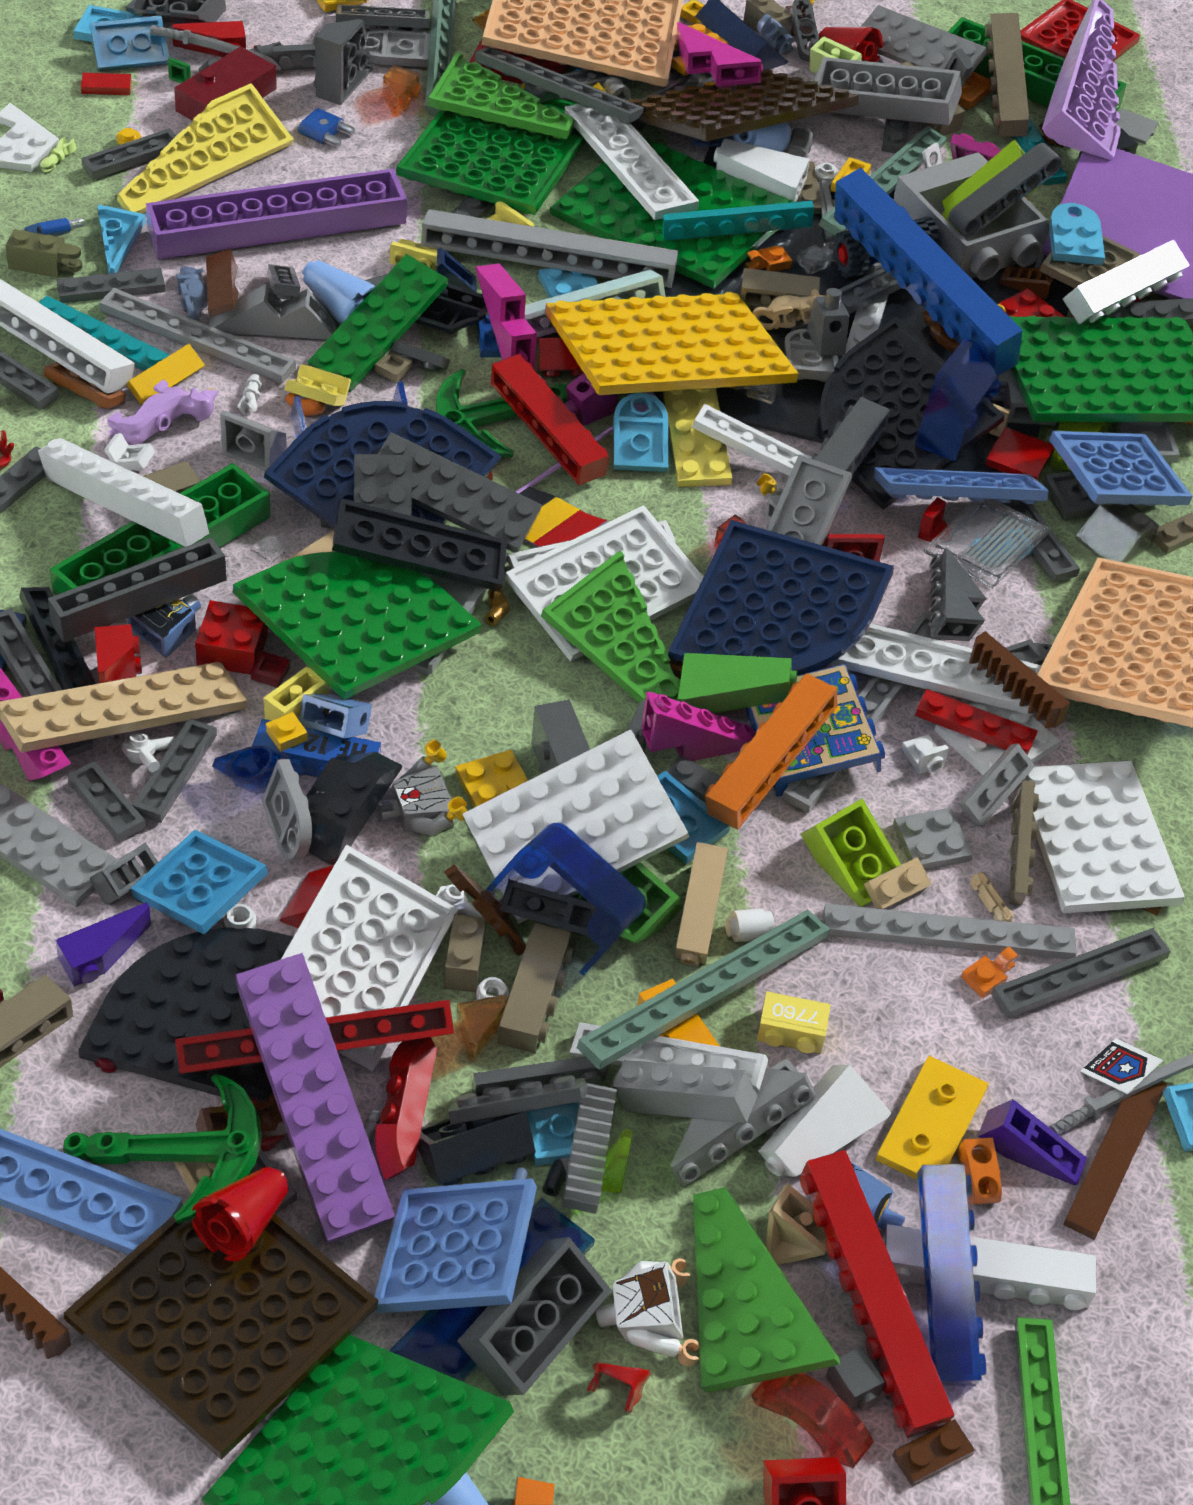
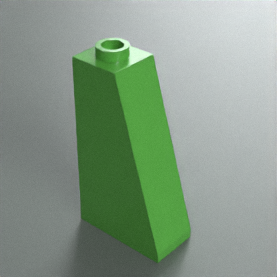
M684 653L678 701L686 702L699 709H706L711 713L783 702L789 695L792 685L797 682V671L792 670L791 658Z

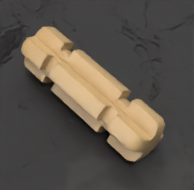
M984 872L974 874L971 877L970 884L976 892H980L978 896L991 914H995L993 918L997 921L1012 922L1014 914L1008 906H1004L1006 902L994 885L989 884L991 881Z

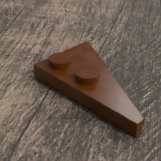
M455 864L444 871L460 892L464 890L475 900L472 902L473 907L494 928L500 937L505 935L513 951L518 956L522 955L525 951L526 943L509 917L512 914L499 910L502 898L499 900L489 887L483 889Z

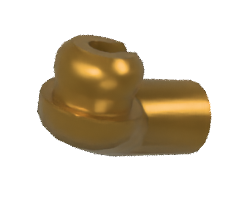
M491 589L488 591L489 598L487 600L491 610L484 618L490 626H495L508 614L510 609L502 589L500 592Z

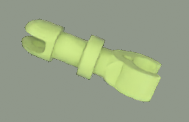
M65 137L60 139L57 148H53L50 151V156L45 157L40 162L42 172H51L58 162L61 163L65 156L76 150L74 139H71L69 143H67Z

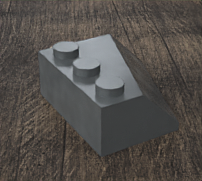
M132 0L126 6V11L142 16L161 15L162 18L205 23L216 22L226 11L225 0Z
M356 19L326 24L320 32L315 34L313 45L315 46L313 65L316 72L314 79L316 97L342 105L374 69L373 64L368 63V59L371 56L370 50L365 49L368 39L364 20Z

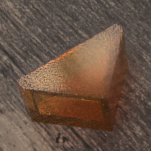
M498 995L457 1004L456 1022L468 1060L475 1062L498 1029L508 1001L507 996Z

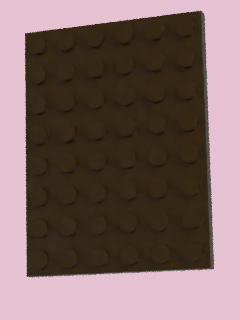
M764 69L761 72V83L716 87L715 82H706L703 87L688 86L685 87V91L670 90L663 96L648 95L645 100L630 99L628 101L644 107L642 117L636 121L703 141H710L859 105V95L849 93L848 89H833L832 85H818L817 81L805 82L801 77L790 78L786 73L774 74L773 70Z

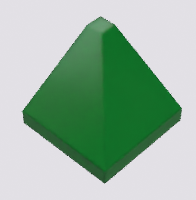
M170 57L168 58L170 80L183 83L191 78L189 64Z

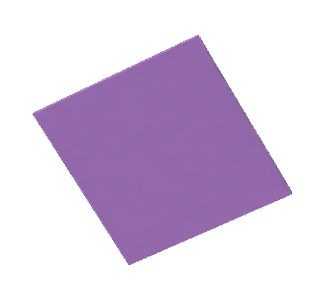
M1117 148L1112 160L1082 152L1061 204L1077 203L1090 208L1100 219L1102 236L1141 255L1174 240L1189 266L1182 271L1183 276L1174 283L1170 284L1167 281L1168 284L1158 291H1154L1153 288L1151 290L1169 299L1193 298V174ZM1050 231L1041 253L1047 256L1052 251Z

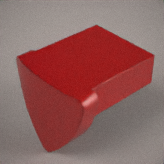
M937 497L924 511L918 533L919 539L935 543H949L952 541V533L943 520L946 501Z

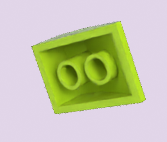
M863 798L800 834L815 861L859 907H863L872 901L864 883L901 865Z

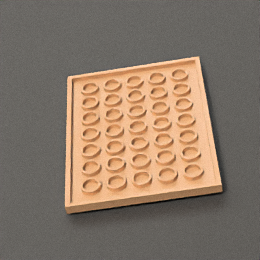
M493 0L481 45L511 51L515 54L529 55L538 59L555 61L563 65L568 64L581 67L585 70H594L607 75L620 76L633 81L646 82L654 86L666 87L677 35V22L680 19L683 0Z
M1098 557L1037 675L1067 699L1193 728V577Z

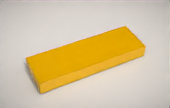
M189 343L132 378L126 385L142 406L149 397L159 394L154 391L153 387L164 379L168 383V387H173L202 369L205 364Z

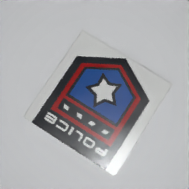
M1115 1039L1080 1072L1128 1094L1163 1060Z

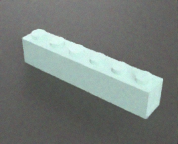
M647 270L525 305V320L537 333L536 338L556 333V329L545 314L546 303H556L560 300L578 302L583 299L598 301L607 298L618 300L631 297H666L663 277L652 270Z

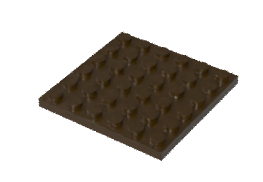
M276 1214L273 1215L250 1253L240 1261L225 1260L224 1258L227 1254L219 1249L215 1253L210 1251L199 1239L192 1220L178 1224L173 1215L64 1312L66 1322L221 1460L377 1309L378 1305L377 1298Z

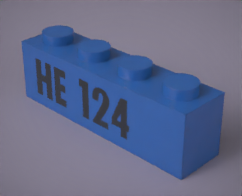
M267 719L261 720L252 744L253 765H258L264 769H274L277 760L290 759L294 772H297L298 775L303 774L313 777H319L331 758L369 752L381 754V742L357 737L341 738L307 727L304 728L308 732V741L280 752L266 732V723L272 721Z

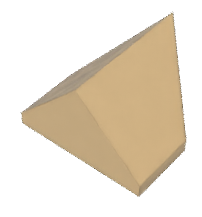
M789 1183L784 1185L769 1210L765 1247L777 1265L822 1256L827 1252L825 1244L827 1237L823 1227H818L814 1220V1205Z

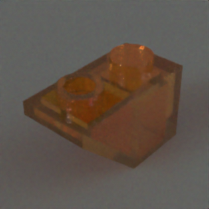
M393 65L383 76V98L392 116L398 117L403 110L406 111L410 102L419 96L421 85L419 84V73Z

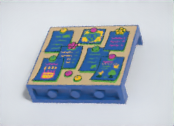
M846 664L807 673L837 687V708L775 783L773 788L776 797L783 796L788 783L873 762L876 772H881V759L885 758L884 747L881 741L876 742L874 722L872 718L867 719L866 717L867 707L864 697H858L856 677L854 674H849ZM805 674L797 675V682H799ZM779 702L745 708L755 735L759 725L762 722H767Z

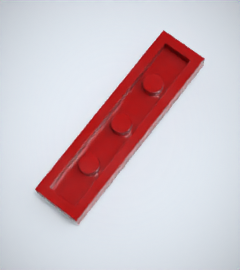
M926 689L915 714L918 718L1003 750H1007L1011 744L1018 743L1027 755H1029L1038 733L1036 729Z

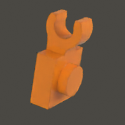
M780 245L759 249V251H749L747 255L752 262L745 263V266L749 269L759 270L766 268L767 271L775 272L791 269L793 260Z
M1007 947L994 961H991L985 955L963 970L961 978L983 999L992 993L993 987L1006 983L1008 976L1004 973L1015 967L1013 960L1018 957V954L1010 947Z

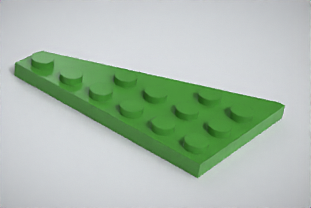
M456 52L428 97V106L440 111H450L466 117L480 118L486 122L501 123L511 128L517 127L529 130L532 133L551 135L557 139H567L574 126V118L561 113L555 107L547 108L540 104L538 97L520 89L515 84L508 85L502 82L500 75L488 68L482 67L476 61L472 63L462 58L463 54Z
M618 551L542 610L541 617L636 701L639 703L641 700L645 701L646 692L649 691L659 695L663 694L668 698L678 701L680 681L678 677L674 676L669 664L670 658L663 642L658 638L655 624H652L646 611V603L639 588L635 585V578L632 572H629L624 561L625 555L621 551Z
M723 1187L693 1194L701 1388L705 1392H715L840 1365V1358L787 1281L785 1275L729 1191Z

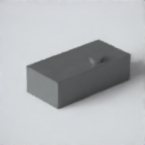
M570 699L534 707L531 745L542 773L590 750Z
M570 1237L548 1239L518 1272L512 1303L488 1306L457 1342L501 1395H524L612 1290Z

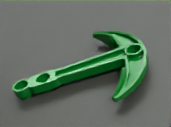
M460 369L453 373L442 383L437 394L436 413L445 416L501 455V458H512L514 450L497 441L486 430H482L480 434L475 427L518 415L503 398L466 406L460 405L459 391L466 375V370ZM569 381L567 384L559 383L548 387L556 396L562 399L564 404L567 402L566 387L572 381Z
M214 1074L211 1079L220 1090L222 1104L228 1114L227 1128L225 1130L131 1135L128 1132L95 1133L90 1137L83 1133L74 1132L64 1140L63 1151L81 1160H90L93 1164H127L131 1161L217 1163L211 1178L202 1176L192 1195L174 1215L176 1222L179 1224L192 1220L196 1216V1210L192 1211V1208L201 1198L248 1176L260 1152L262 1133L259 1114L246 1091L233 1080Z

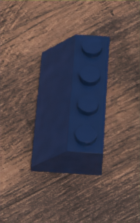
M708 0L695 16L702 22V25L726 40L728 45L760 59L763 70L773 69L788 63L782 55L720 0Z

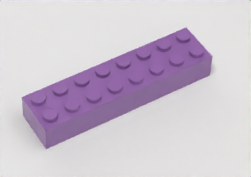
M303 953L236 974V986L325 1245L392 1222L395 1215Z

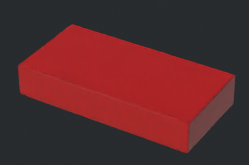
M83 72L81 94L130 95L131 74Z

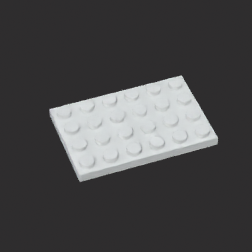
M644 505L506 572L505 580L570 662L584 654L541 617L542 610L618 551L625 555L624 561L629 572H632L635 578L636 587L639 588L643 596L650 621L693 600L702 582L703 576Z
M631 729L462 814L503 895L508 879L573 897L689 838L683 822ZM514 915L518 924L527 920L525 918Z
M1132 761L1034 767L1024 780L1035 782L1034 793L1039 794L1038 808L1036 812H1033L1032 821H1037L1036 838L1063 914L1179 906L1183 904L1185 899L1184 893Z
M346 845L281 959L303 953L325 1017L408 1006L458 908ZM387 1044L337 1052L372 1071L376 1067Z

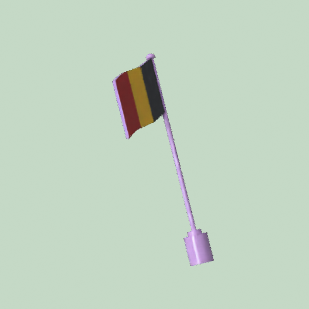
M641 392L650 394L657 398V396L653 392ZM644 403L633 405L638 412L648 410ZM613 425L594 439L598 442L613 432ZM559 463L516 491L542 504L541 511L525 539V542L537 548L571 541L607 523L606 519L585 513L554 495L532 488L562 467Z

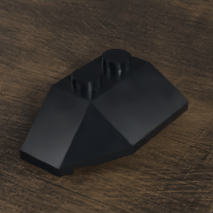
M448 283V286L415 323L452 334L486 318L488 310L483 294Z
M378 752L331 758L306 795L312 823V839L309 853L330 865H335L346 845L352 846L399 774L402 765Z

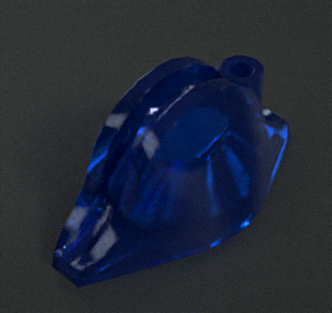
M251 746L215 758L212 766L215 770L231 779L236 786L249 792L264 794L277 760L289 759V756L266 746Z

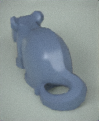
M768 14L764 15L757 23V30L762 39L768 42L780 54H783L784 51L790 53L793 50L791 43H793L794 38L788 34V31L777 20Z
M182 266L180 273L176 274L178 287H176L177 293L181 295L180 302L183 310L187 311L188 318L198 321L201 317V310L208 306L207 285L201 278V273L204 270L202 268L197 270L194 267Z

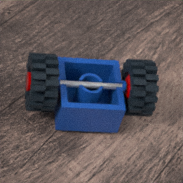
M931 217L914 220L939 247L942 246V242L939 240L941 233H938L939 227L935 225V220H932ZM850 231L836 234V238H834L835 244L833 245L835 253L833 254L837 260L835 264L839 266L838 272L841 273L842 277L848 278L865 275L873 264L880 263L874 256L872 257L868 254L866 248L859 241H856L851 236Z

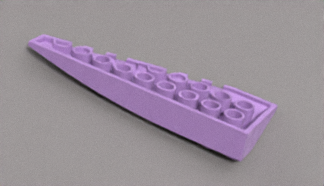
M1092 0L1059 73L1042 130H1044L1048 138L1054 139L1060 145L1112 160L1121 133L1120 127L1116 124L1120 120V115L1116 111V106L1119 104V98L1115 93L1118 89L1117 66L1113 62V59L1116 57V51L1112 49V44L1115 43V36L1111 32L1114 29L1113 9L1103 0Z

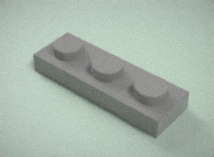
M1018 743L1011 744L958 805L975 826H983L1032 771L1035 764Z

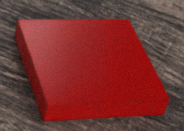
M1005 427L989 453L985 465L1004 473L1030 474L1038 480L1053 453L1054 446Z

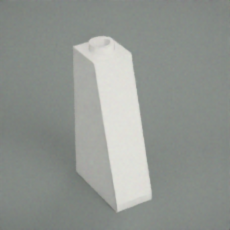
M726 138L721 147L716 148L714 154L717 170H722L731 176L743 179L748 183L794 202L797 201L807 179L808 158Z
M850 1064L832 1065L813 1087L816 1096L809 1103L790 1114L758 1151L766 1160L765 1166L774 1175L798 1176L802 1173L808 1160L834 1153L891 1115L889 1109Z

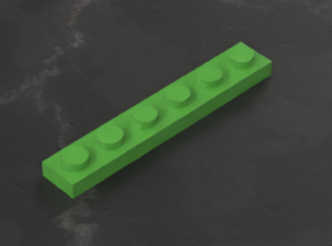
M1017 1317L1014 1325L1030 1505H1071L1053 1320Z

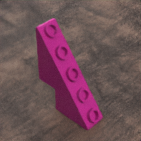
M677 22L676 44L687 74L711 72L716 87L761 83L763 65L760 59Z
M501 264L476 266L475 270L502 360L520 354L535 369L537 333L525 320L526 294Z
M0 668V701L22 698ZM0 720V742L5 750L13 749L28 781L43 778L71 764L59 746L21 753Z
M646 692L641 731L651 752L675 747L678 756L680 755L690 761H697L739 752L746 742L749 743L755 736L753 728L746 723H739L726 716L711 713L706 709L693 707L686 702L673 700L663 694Z

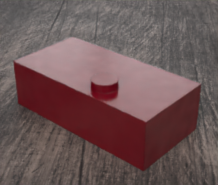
M240 46L174 88L175 111L193 121L198 114H201L212 100L252 83L261 97L264 98L277 89L276 65Z

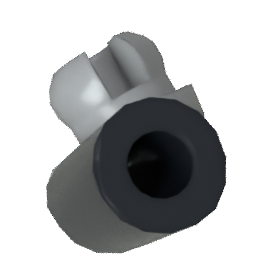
M569 1157L556 1160L551 1165L542 1187L546 1195L555 1197L559 1194L563 1182L566 1181Z

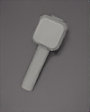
M798 127L793 129L786 153L807 158L811 151L813 133L808 129Z

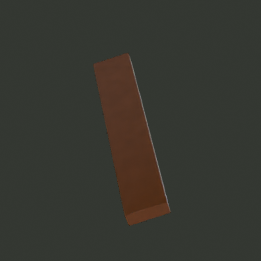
M1161 1081L1122 1100L1063 1223L1064 1226L1095 1240L1167 1083Z

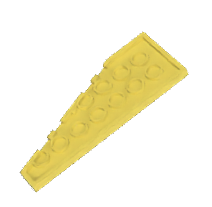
M252 83L212 100L201 114H198L193 119V122L186 129H183L160 152V155L154 161L152 160L146 166V169L118 194L117 200L124 210L143 214L146 212V203L178 198L292 145L294 139Z

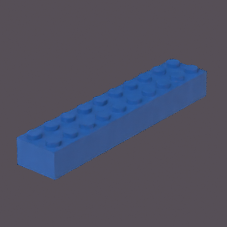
M862 168L836 181L834 216L840 225H844L850 231L851 236L866 248L868 254L872 257L874 256L881 263L882 268L887 273L890 272L899 286L906 289L912 295L914 301L928 311L931 319L935 322L937 321L944 328L946 334L950 338H954L961 345L963 352L970 355L977 362L979 368L983 372H987L993 379L1017 365L1023 330Z

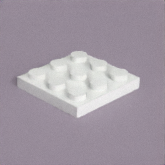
M976 701L969 704L1038 730L1028 755L1033 763L1059 747L1060 740L1032 715ZM936 724L934 731L982 775L1006 751Z

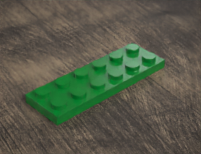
M405 254L308 360V365L349 378L351 382L348 391H353L374 368L375 364L393 347L395 340L398 341L448 286V278L410 255Z

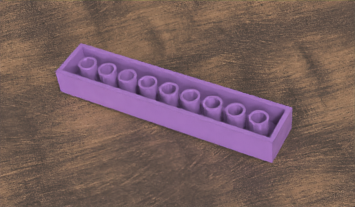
M386 169L146 203L147 228L157 258L160 260L405 224L407 198L394 169Z

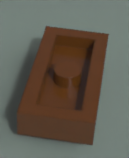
M954 1419L895 1449L892 1456L913 1487L969 1458L974 1454L975 1449Z

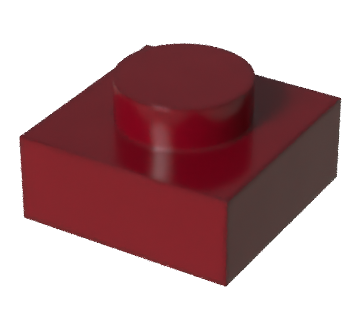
M262 651L250 671L251 680L276 688L279 687L290 669V660Z

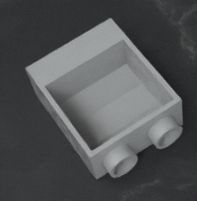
M979 152L899 176L893 200L900 207H904L913 220L931 217L932 220L936 221L935 225L939 227L938 233H941L939 240L942 242V246L940 248L971 279L978 277L980 280H987L993 277L1000 269L1015 264L1027 267L1040 257L1043 250L1041 243L1048 220L1025 197L969 237L961 232H957L943 218L942 212L945 210L942 201L988 162Z

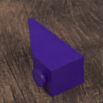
M143 903L55 940L58 959L74 986L81 983H91L99 976L105 974L151 926L148 903Z
M1014 1099L988 1110L978 1134L979 1138L993 1137L995 1150L1003 1157L1074 1186L1079 1183L1087 1157Z

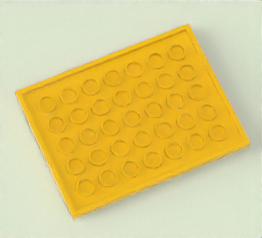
M733 292L718 295L704 293L698 296L681 294L677 297H631L618 300L607 298L598 301L583 299L578 302L560 300L556 303H546L545 314L598 395L797 382L799 374L745 302L738 294Z

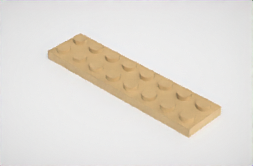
M215 662L0 701V720L22 753L243 710L246 707L247 699L222 663Z

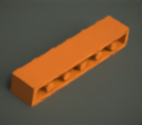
M807 673L799 682H795L785 700L775 706L767 722H762L759 725L753 739L742 746L739 756L735 761L727 764L721 778L716 784L713 783L709 786L705 793L707 814L738 830L837 708V687Z

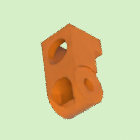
M993 1137L963 1139L956 1155L959 1165H962L970 1204L999 1203L1002 1197L1001 1174Z

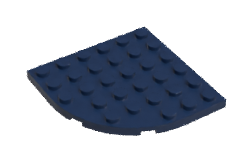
M370 401L342 407V411L330 416L326 414L312 423L264 472V478L335 529L337 507L340 498L354 501V454H378L390 432L485 478L500 462L501 455L453 421L432 410L424 408L423 411L418 408L409 407L408 403ZM412 504L411 516L441 524H446L448 521Z
M731 520L670 646L668 656L670 659L680 662L684 660V653L791 658L792 670L797 671V675L816 671L843 656L865 634L875 617L893 575L894 566Z

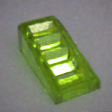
M625 1128L607 1151L602 1191L622 1193L633 1134L631 1129Z

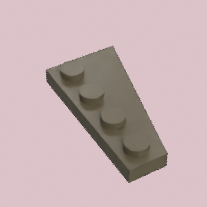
M1022 780L1011 804V813H1014L1013 822H1011V835L1017 836L1013 837L1010 848V859L1016 861V864H1012L1010 868L1009 904L1022 905L1026 896H1031L1033 890V877H1029V867L1032 868L1035 861V849H1031V839H1035L1037 821H1032L1033 812L1037 811L1039 794L1034 793L1035 782Z

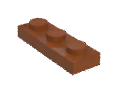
M58 362L46 365L44 368L43 376L52 380L54 384L74 391L77 396L95 402L100 408L111 409L125 402L126 393L122 390L106 394L97 386L84 380Z

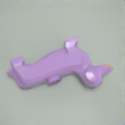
M163 379L153 387L154 391L159 394L149 397L134 415L122 418V413L116 412L107 419L108 426L114 429L109 431L110 437L112 439L115 434L121 433L129 445L142 444L155 433L167 430L171 422L184 414H191L195 420L204 421L213 413V401L218 392L213 388H208L202 392H199L196 388H191L189 393L180 387H168V383Z

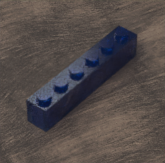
M964 1164L922 1165L917 1172L930 1356L943 1386H975L982 1381L981 1376L986 1375V1357L984 1353L979 1352V1339L983 1338L982 1317H977L976 1303L980 1302L979 1281H974L973 1267L977 1266L978 1255L976 1245H971L970 1231H974L975 1227L973 1210H968L967 1196H971L972 1193L971 1176L965 1175Z

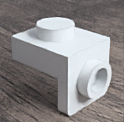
M118 433L114 435L106 446L105 453L111 462L130 471H140L148 466L155 450L151 443L128 445L123 435Z

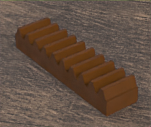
M986 631L978 635L973 645L969 663H979L977 670H987L985 677H995V685L1004 684L1002 691H1012L1011 699L1020 698L1019 706H1029V714L1038 713L1036 720H1046V729L1056 728L1064 723L1071 702Z
M0 1267V1313L4 1311L7 1322L14 1320L17 1331L24 1329L25 1338L28 1341L34 1339L37 1350L44 1348L47 1359L60 1356L71 1346L68 1329Z

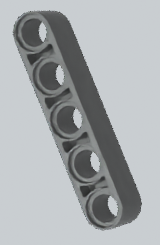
M1039 143L957 204L949 213L948 220L965 236L974 235L1053 176L1062 165L1061 157L1046 144Z

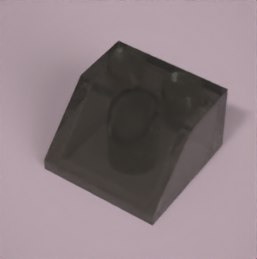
M1106 503L1096 509L1077 533L1075 539L1099 558L1128 563L1152 547L1159 524L1133 504Z

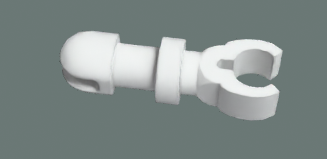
M252 374L248 378L247 387L243 391V397L237 405L244 416L248 408L252 412H255L257 409L256 400L259 398V389L262 385V379H259L258 374Z

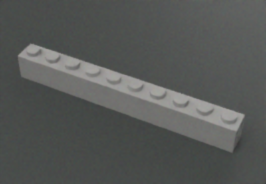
M428 209L422 223V247L434 249L441 247L446 251L614 279L652 270L662 275L664 287L672 288L678 256L677 250Z

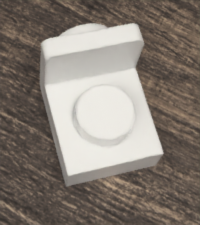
M929 734L903 742L901 748L918 774L928 771L932 773L939 771L945 766L949 752L946 745L937 747Z

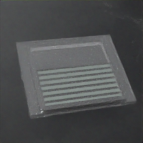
M985 498L983 502L973 501L924 548V553L934 557L936 553L942 554L945 548H948L971 578L993 589L1050 532V528L994 499Z

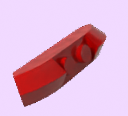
M432 1038L401 1042L394 1051L389 1064L391 1078L386 1085L387 1099L380 1114L381 1124L376 1125L375 1133L377 1158L385 1181L396 1177L415 1164L437 1053V1047Z

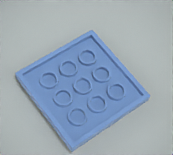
M1052 431L1049 439L1094 503L1100 505L1106 503L1122 505L1144 504L1147 506L1190 504L1193 496L1146 434Z
M533 1178L403 1189L374 1295L378 1299L375 1311L377 1313L511 1304L537 1190Z

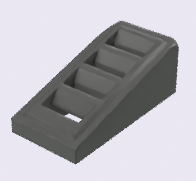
M145 842L91 876L90 882L105 904H109L129 892L130 888L159 862ZM135 856H139L140 860L146 867L147 872L143 871ZM126 862L129 864L130 868L132 869V871H133L134 874L136 875V877H137L136 879L134 878L133 874L131 873V871H130L129 868L127 867ZM115 869H117L118 873L120 874V876H121L122 879L124 880V882H125V884H126L125 886H124V884L122 883V881H121V879L119 878V876L117 875V873L115 872Z

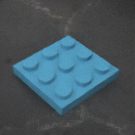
M194 830L130 889L135 899L143 903L147 902L154 909L205 934L268 874L265 864Z

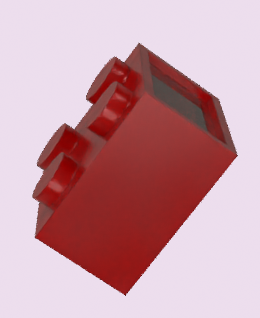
M210 600L195 641L196 665L219 662L222 663L227 671L250 675V671L264 649L269 633L268 626L247 606Z

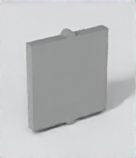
M1120 109V120L1116 124L1133 140L1146 144L1150 136H1154V130L1159 122Z

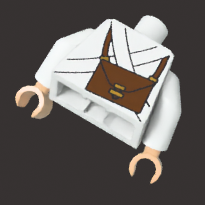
M681 1258L675 1259L672 1266L666 1261L638 1262L621 1279L613 1283L614 1303L601 1305L596 1309L599 1326L603 1328L617 1324L619 1332L632 1345L670 1357L677 1355L679 1362L683 1366L695 1365L699 1358L689 1355L686 1350L697 1352L700 1347L699 1343L694 1339L686 1340L684 1344L679 1342V1339H683L677 1287L684 1286L690 1277L689 1273H680V1271L685 1270L686 1261Z

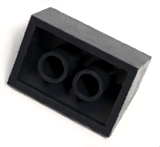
M525 1112L451 1124L450 1119H446L422 1127L418 1144L419 1153L430 1178L443 1186L457 1184L462 1181L463 1176L472 1173L475 1175L490 1173L494 1170V1166L503 1163L517 1164L526 1160L527 1155L536 1153L527 1113Z

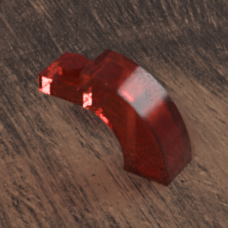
M804 1373L762 1381L751 1394L757 1406L787 1417L807 1431L819 1445L825 1457H837L842 1465L852 1469L874 1443L869 1431L855 1412L833 1391Z

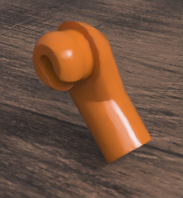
M290 392L285 398L289 406L301 417L321 415L325 410L323 402L310 398L301 399L298 394Z

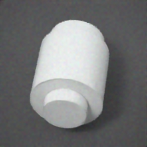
M763 908L732 911L730 917L726 918L725 921L726 933L728 937L732 936L735 943L753 941L775 928L772 912L764 911Z

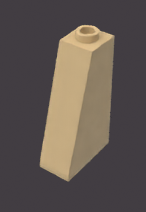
M700 842L696 844L674 958L680 959V962L685 965L698 966L699 963L706 964L728 852L726 847Z

